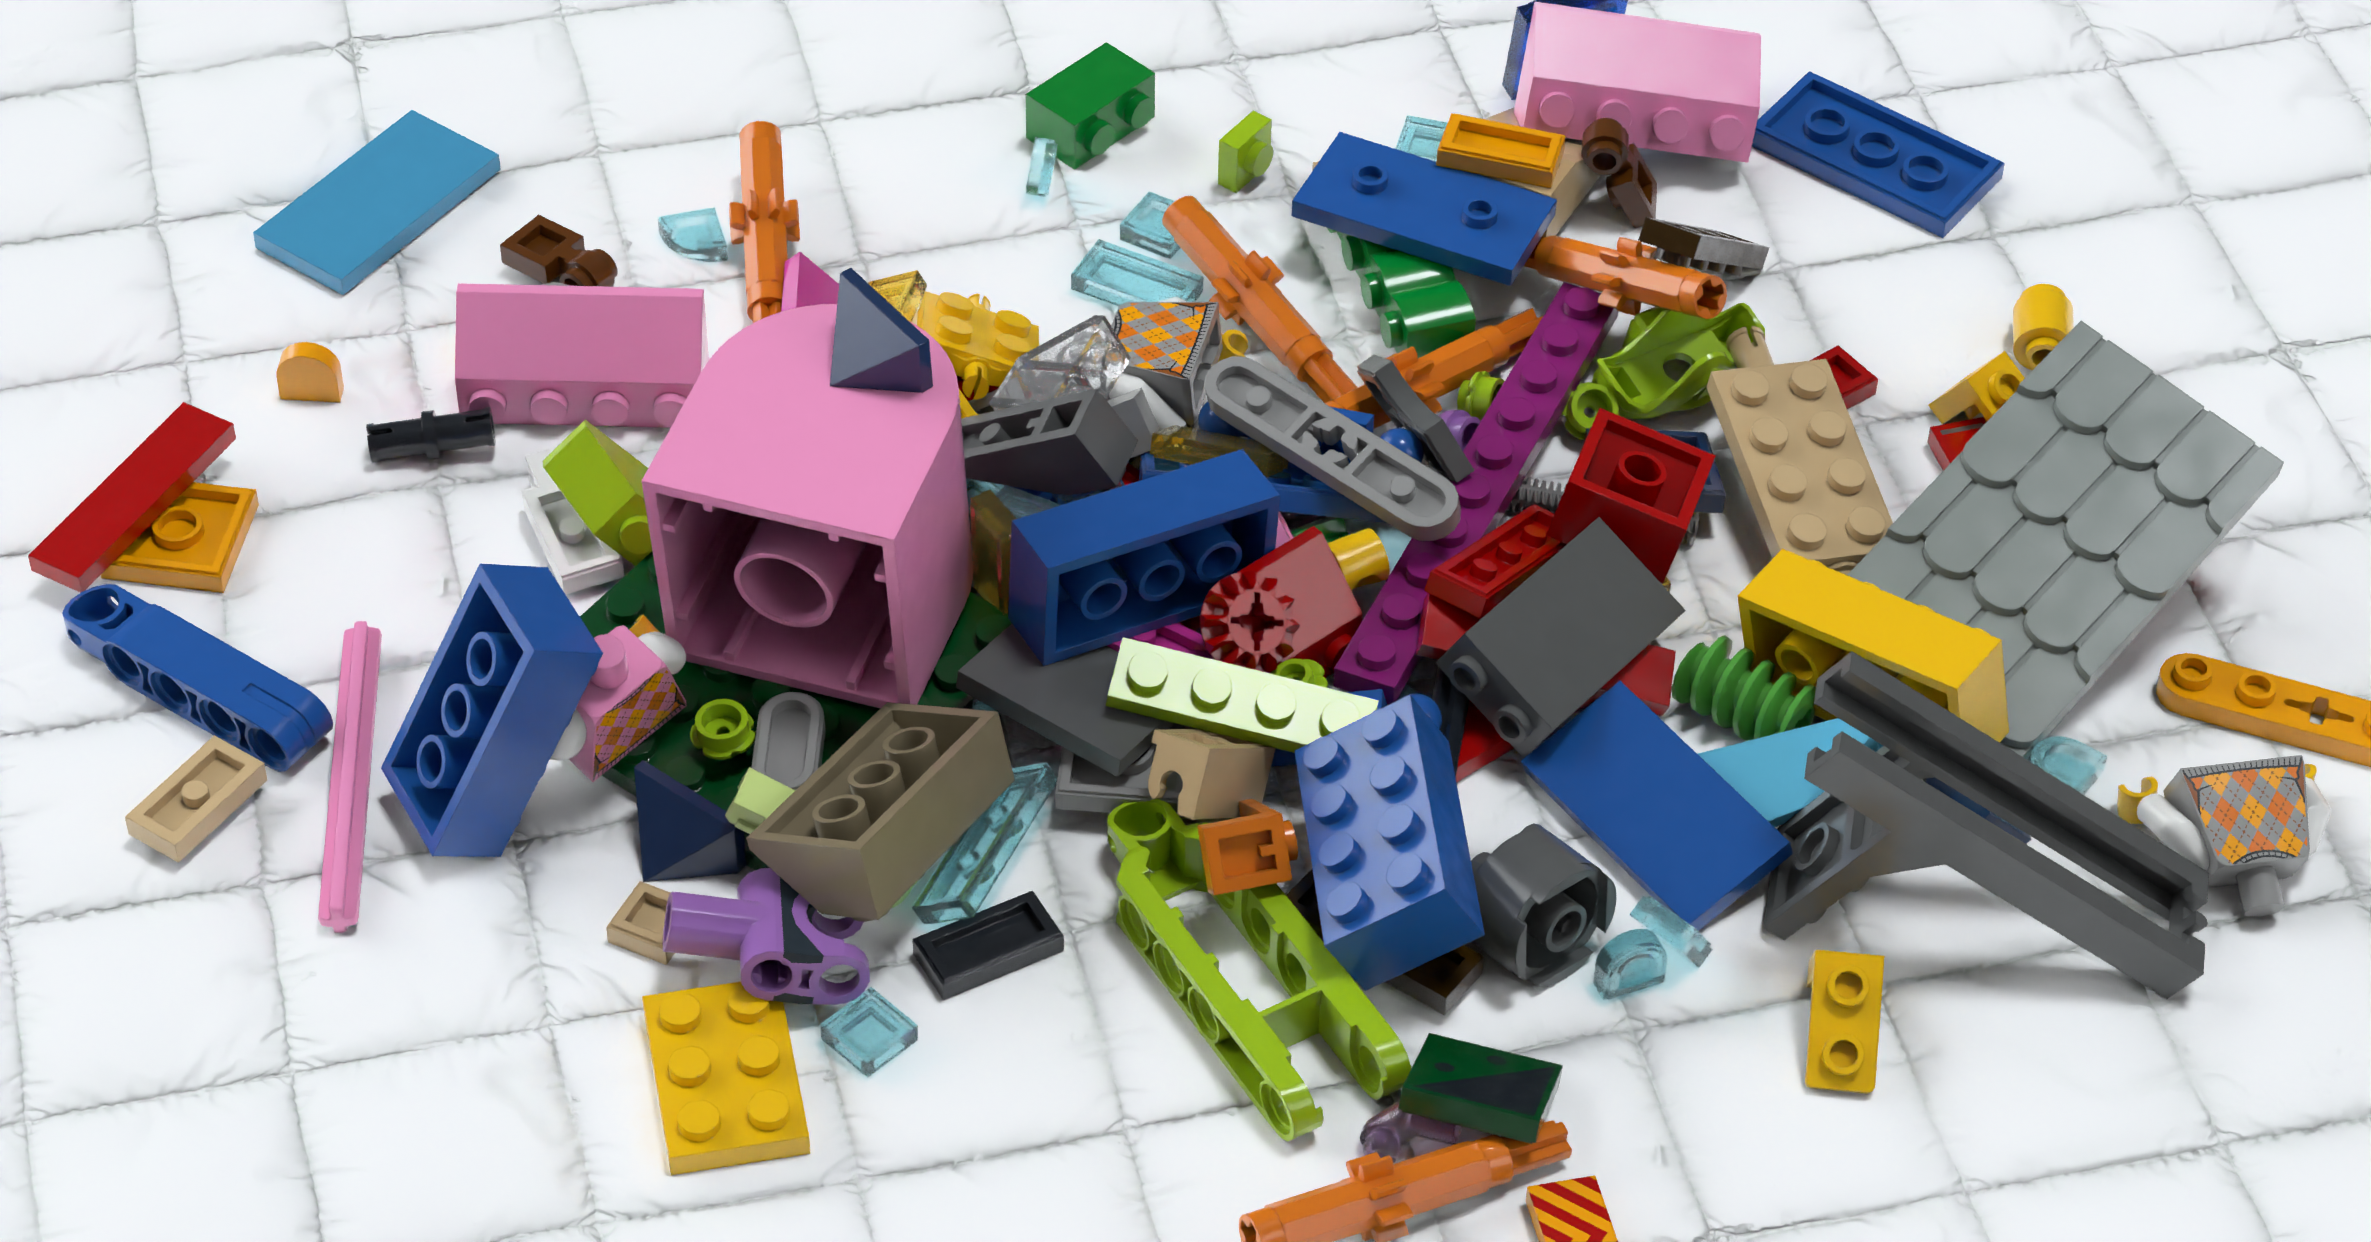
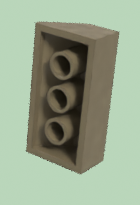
M887 702L746 838L750 851L821 914L852 917L860 922L879 920L890 911L891 907L916 881L925 875V872L959 840V837L1015 781L999 714L997 711Z

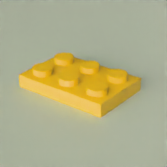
M741 981L642 996L644 1018L671 1175L811 1154L809 1132L783 1002L754 997L745 990Z

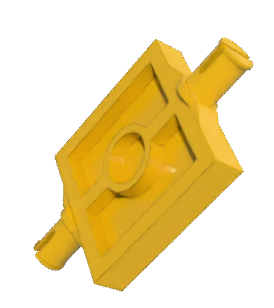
M927 291L924 292L917 312V326L931 335L947 353L956 375L964 380L962 389L968 398H970L973 389L974 400H978L987 395L989 385L1005 387L1021 382L1024 393L1032 396L1030 393L1039 377V326L1031 324L1027 317L1014 311L1000 310L997 313L990 311V300L985 295H983L980 304V294L978 293L966 298L952 292H943L940 295Z

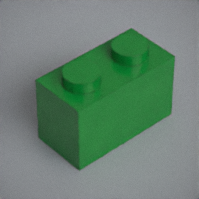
M1105 42L1025 94L1026 138L1072 169H1077L1095 156L1103 154L1110 146L1134 130L1142 128L1155 117V72Z

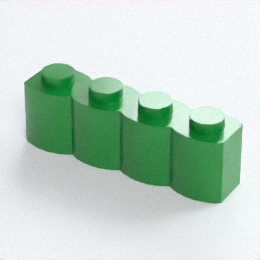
M1327 228L1330 233L1337 232L1341 240L1344 263L1349 271L1356 270L1360 278L1361 293L1365 306L1369 310L1375 309L1378 314L1382 339L1388 349L1394 348L1396 353H1399L1407 348L1414 347L1419 358L1475 331L1476 316L1471 301L1461 283L1456 280L1451 267Z

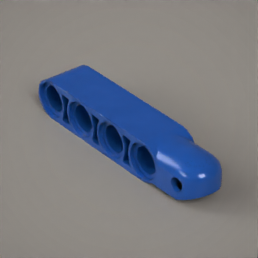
M104 584L85 590L72 598L64 607L62 615L68 638L79 649L104 662L118 680L213 736H217L264 762L265 766L275 771H287L333 729L331 713L314 693L169 610L156 604H149L116 584ZM111 597H114V599L118 602V605H116L112 601Z

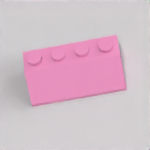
M1534 2L1514 114L1521 127L1562 134L1566 138L1582 140L1585 129L1595 120L1612 118L1617 120L1626 129L1629 135V144L1634 143L1637 148L1748 163L1760 110L1761 35L1755 32Z
M458 283L455 385L459 413L490 407L494 424L579 426L586 419L593 426L671 428L700 373L709 361L704 289Z

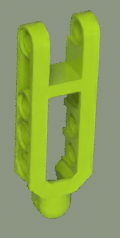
M1160 799L1126 802L1111 811L1107 820V842L1113 856L1121 865L1116 879V886L1123 894L1118 900L1117 925L1281 1139L1287 1142L1321 1127L1323 1124V1109L1321 1106L1315 1108L1308 1087L1291 1065L1292 1054L1287 1049L1318 1033L1360 1087L1371 1098L1377 1100L1402 1088L1411 1070V1064L1401 1040L1344 967L1324 946V942L1277 883L1219 895L1210 894L1291 997L1258 1012L1248 998L1242 1001L1219 972V960L1213 952L1205 954L1184 926V915L1176 906L1171 909L1165 902L1190 889L1209 893L1197 828L1198 825L1208 823L1186 825L1171 805Z

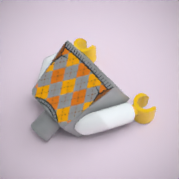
M1179 297L1158 302H1126L1118 307L1108 334L1077 331L1072 346V363L1074 367L1100 370L1102 391L1107 393L1110 399L1142 388L1163 435L1162 442L1164 444L1172 442L1177 447L1174 452L1212 456L1215 444L1208 441L1200 430L1188 433L1184 427L1186 424L1195 425L1206 395L1204 382L1210 368L1220 360L1232 356L1246 357L1244 353L1248 349V340L1244 333L1235 329L1228 330L1224 334L1221 333L1218 302H1186Z
M2302 755L2180 768L2163 790L2164 797L2158 794V782L2152 776L2144 777L2141 780V793L2129 791L2125 784L2118 785L2117 813L2119 817L2131 824H2145L2167 847L2209 872L2208 888L2237 884L2244 915L2247 917L2266 916L2279 912L2284 908L2279 880L2292 877L2308 860L2309 856L2317 851L2330 817L2331 809L2314 781L2317 773L2316 766L2304 764Z

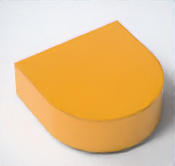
M312 342L294 343L284 349L276 371L280 399L341 402L344 391L341 364L331 350Z

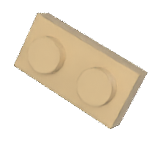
M214 735L125 816L128 834L179 863L268 781L264 762Z

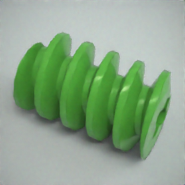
M1726 635L1719 637L1710 647L1706 646L1703 642L1695 645L1680 662L1674 676L1671 688L1673 699L1681 704L1691 703L1692 709L1701 716L1712 715L1713 721L1722 728L1733 727L1734 734L1744 741L1809 726L1814 718L1815 686L1812 684L1805 686L1795 697L1792 695L1797 679L1791 672L1784 673L1775 684L1771 683L1775 672V664L1768 659L1762 661L1753 672L1750 671L1754 653L1747 647L1740 649L1732 659H1729L1733 641Z

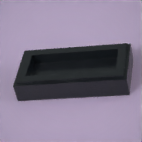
M1032 890L913 938V955L944 1001L1063 952L1064 935Z

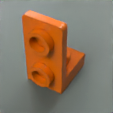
M1247 799L1238 803L1239 818L1197 826L1207 890L1210 894L1219 895L1292 880L1290 861L1297 860L1298 846L1292 823L1289 820L1283 821L1282 813L1254 799Z

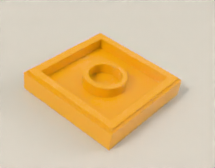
M193 482L101 574V578L224 593L259 506L256 489Z

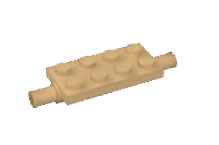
M1751 326L1750 333L1754 340L1751 343L1746 327H1742L1729 335L1726 340L1727 350L1733 358L1736 369L1711 371L1706 388L1771 557L1773 559L1783 548L1804 558L1819 561L1826 567L1847 575L1886 535L1887 529L1893 524V521L1827 359L1774 365L1761 328Z

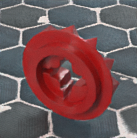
M1255 570L1239 572L1224 577L1210 589L1201 608L1200 629L1203 642L1214 660L1267 673L1278 669L1277 666L1283 659L1295 651L1291 645L1294 633L1301 626L1294 620L1291 608L1295 599L1285 595L1277 586L1278 579L1256 574ZM1251 606H1253L1255 617L1264 619V622H1269L1268 628L1254 633L1253 640H1251L1250 629L1241 627L1240 624L1231 623V619L1249 614Z

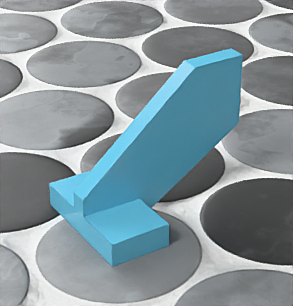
M1836 718L1698 753V755L1774 827H1778L1786 823L1797 812L1825 792L1804 779L1807 754L1812 749L1818 747L1825 752L1829 751L1832 748L1833 738L1841 731L1875 752L1882 748L1883 745L1841 719Z

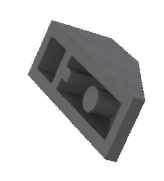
M1097 388L961 418L967 479L1064 496L1096 490L1104 491L1117 486L1126 472V466L1138 442V439Z

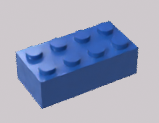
M1241 449L1012 520L1008 619L1015 626L1041 664L1045 666L1121 641L1123 637L1131 638L1199 616L1206 595L1218 581L1228 575L1237 573L1276 549L1280 494L1245 451Z
M479 563L381 766V770L432 856L501 857L515 828L520 823L521 816L540 778L546 771L547 764L563 732L570 724L572 715L591 677L597 670L603 652L548 567Z
M1411 695L1377 709L1371 714L1295 750L1324 946L1364 991L1485 935L1449 741Z

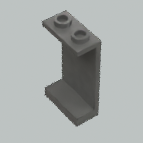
M1598 517L1464 633L1435 663L1450 678L1455 688L1465 694L1488 719L1497 733L1525 758L1686 610L1605 522Z

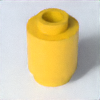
M2051 284L2030 286L2022 292L2013 307V353L2018 363L2029 370H2033L2074 328L2073 305L2065 293L2057 286Z

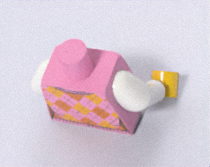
M644 614L636 619L637 622L630 629L624 625L617 626L608 634L594 637L603 655L598 663L595 674L591 677L572 715L570 724L563 732L550 760L557 761L569 759L592 782L597 780L625 757L626 754L687 706L686 700L672 674L678 673L685 665V650L677 640L660 633Z

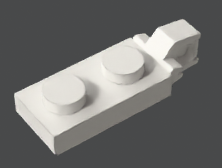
M546 449L526 455L525 460L529 468L528 481L531 488L521 490L524 510L564 593L567 595L624 577L623 562L620 554L593 535L543 468L542 461L551 453L550 450Z

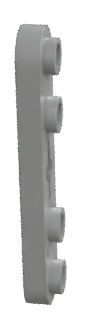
M1232 356L1220 360L1206 374L1204 388L1210 409L1219 418L1409 537L1419 541L1438 540L1454 531L1460 522L1461 507L1459 496L1455 486L1448 479L1257 361L1247 357ZM1341 440L1344 454L1330 449L1324 455H1321L1318 441L1332 446Z

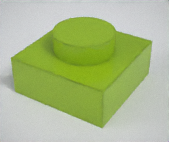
M1253 110L1219 140L1218 185L1237 193L1254 177H1260L1266 172L1271 164L1274 153L1271 146L1272 119Z

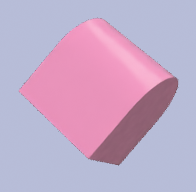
M837 304L803 306L770 315L743 328L729 338L712 355L700 373L642 479L665 633L682 645L686 653L687 662L877 708H882L887 702L917 705L966 604L973 580V558L959 388L953 364L940 344L926 331L912 323L930 342L932 388L923 393L832 387L830 386Z

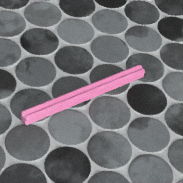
M356 621L354 628L346 629L343 636L318 911L320 924L332 927L335 933L346 932L348 926L355 925L359 919L382 634L379 628L368 627L367 621Z

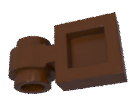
M1612 118L1595 120L1583 133L1582 159H1584V163L1594 173L1609 175L1606 177V188L1612 205L1616 209L1623 208L1634 229L1641 227L1645 217L1656 219L1657 182L1634 143L1629 144V135L1626 129L1617 120Z
M539 214L500 244L501 261L503 264L544 284L552 282L561 274L559 282L569 286L613 287L618 274L616 263L607 252L601 249L585 250L583 235Z

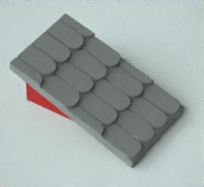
M2082 320L2018 385L2017 391L1966 443L1963 451L1887 529L1886 535L1847 574V576L1859 581L1872 583L1881 590L1907 601L1927 606L1936 613L1967 626L1982 629L1991 636L2002 640L2009 733L2000 743L2025 759L2029 758L2277 479L2284 464V461L2264 447H2258L2254 440L2214 412L2205 410L2204 405L2160 375H2155L2152 369L2109 339L2107 341L2103 339L2102 334Z

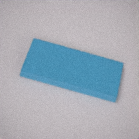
M410 110L253 232L255 248L344 295L500 171L499 154L414 110Z

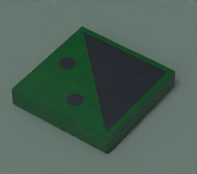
M1429 1033L1402 1086L1398 1109L1405 1113L1526 1143H1536L1558 1091L1563 1065Z

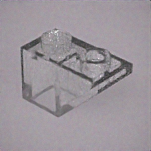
M1094 315L1018 357L991 399L990 405L994 411L1096 388L1106 399L1131 357L1105 315Z

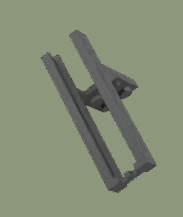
M1853 651L1817 678L1814 703L1877 741L1883 747L1875 752L1841 731L1833 738L1832 748L1829 751L1825 752L1815 747L1807 754L1804 779L1825 792L1777 828L1790 842L1793 854L1771 871L1764 929L1785 941L1807 923L1813 924L1817 922L1830 906L1846 894L1860 890L1870 877L1947 865L2166 999L2204 975L2205 943L2194 937L2193 933L2201 931L2208 925L2206 917L2197 910L2208 902L2209 872ZM1937 778L2168 920L2169 931L1922 781V779Z

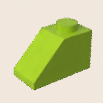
M585 419L542 461L543 468L593 535L636 566L652 552L642 487V479L648 467Z

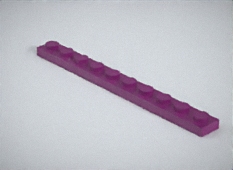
M1563 282L1463 451L1474 471L1459 482L1450 481L1455 486L1459 496L1461 507L1460 522L1454 531L1438 540L1419 541L1411 538L1336 664L1333 687L1348 692L1382 689L1388 705L1396 702L1422 657L1416 655L1423 602L1427 595L1424 588L1430 571L1496 529L1564 411L1571 392L1576 390L1618 317V311L1615 308L1598 303L1599 296L1601 295L1600 292Z

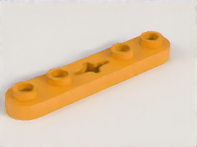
M2183 653L2173 655L2166 659L2160 668L2156 684V695L2160 703L2171 712L2371 767L2370 700L2199 654ZM2311 714L2324 717L2322 725L2310 722Z

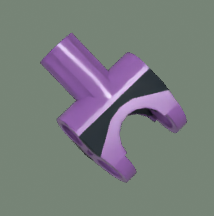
M761 868L747 874L737 888V899L673 891L669 894L664 919L663 952L739 960L741 983L745 990L754 997L795 1004H844L858 998L866 990L870 982L869 960L865 953L855 945L844 943L843 940L859 931L864 922L856 921L852 917L829 919L817 912L816 908L771 868ZM836 965L852 966L858 971L852 979L842 983L830 982L821 976L827 969Z

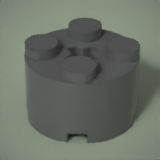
M1535 823L1526 826L1520 833L1503 842L1491 854L1482 852L1471 860L1485 933L1484 936L1471 941L1515 976L1524 981L1529 980L1536 986L1546 987L1556 984L1573 974L1587 961L1593 951L1586 947L1585 944L1594 933L1596 927L1606 933L1613 919L1617 900L1614 882L1599 867L1544 827Z

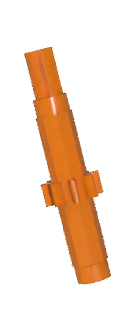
M767 121L751 122L740 131L742 203H729L732 245L744 243L747 314L753 323L781 312L785 261L788 260L787 241L799 242L798 201L797 199L785 201L781 131L775 124Z
M1194 196L1181 197L1167 208L1162 218L1163 226L1218 291L1209 299V302H1218L1219 313L1225 320L1232 318L1238 326L1246 322L1280 362L1287 366L1299 381L1306 382L1323 403L1357 388L1356 384L1333 360L1332 351L1324 344L1319 334L1275 285L1284 277V274L1268 256L1261 258L1255 250L1251 251L1248 255L1218 220Z
M1555 235L1545 238L1541 237L1524 267L1537 270L1544 277L1602 292L1598 299L1600 305L1615 308L1619 312L1634 316L1640 313L1641 303L1693 317L1712 319L1722 311L1727 298L1726 285L1720 277L1658 261L1654 258L1655 247L1643 245L1641 241L1624 237L1618 238L1617 250Z
M1530 308L1494 326L1486 325L1419 358L1415 348L1410 347L1386 359L1394 363L1405 381L1433 413L1438 414L1443 409L1436 398L1459 388L1464 380H1471L1474 373L1481 371L1489 373L1505 365L1509 358L1521 353L1543 316L1537 318L1534 309ZM1365 384L1325 403L1330 407L1374 414V429L1391 421Z
M1554 1120L1544 1122L1536 1143L1532 1144L1491 1134L1393 1164L1390 1155L1380 1158L1377 1152L1346 1162L1349 1178L1267 1204L1264 1208L1242 1214L1239 1218L1241 1242H1334L1361 1233L1364 1241L1374 1239L1375 1242H1389L1407 1236L1409 1233L1404 1220L1412 1218L1414 1215L1487 1192L1488 1189L1509 1183L1515 1175L1570 1158L1572 1148L1566 1140L1568 1130L1563 1122L1555 1123Z

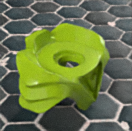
M1738 303L1720 312L1712 319L1693 317L1654 307L1636 314L1634 319L1630 321L1621 349L1610 357L1597 360L1599 367L1593 374L1592 383L1601 384L1613 392L1618 401L1619 416L1627 419H1648L1671 411L1697 408L1711 401L1706 388L1711 371L1736 369L1733 358L1726 347V340L1729 335L1742 327H1746L1752 343L1754 340L1750 333L1751 326L1761 328L1764 335L1765 328L1750 306L1745 303ZM1668 360H1684L1691 367L1678 381H1675L1663 369V364Z

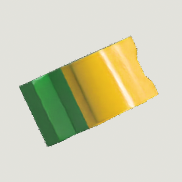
M1324 517L1290 530L1294 537L1312 526L1321 531L1351 591L1364 585L1387 580L1389 577L1390 568L1385 548L1379 536L1370 528L1356 533L1347 532L1344 518Z

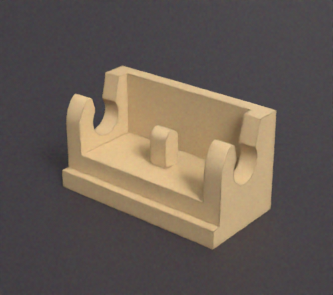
M1201 729L1154 730L1151 743L1157 744L1148 779V789L1151 798H1163L1167 790V778L1175 771L1181 776L1183 781L1182 790L1178 795L1177 814L1192 820L1239 818V801L1254 799L1262 803L1276 748Z

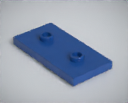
M1339 131L1292 200L1291 216L1511 286L1556 214L1557 199L1475 173L1436 166V161Z

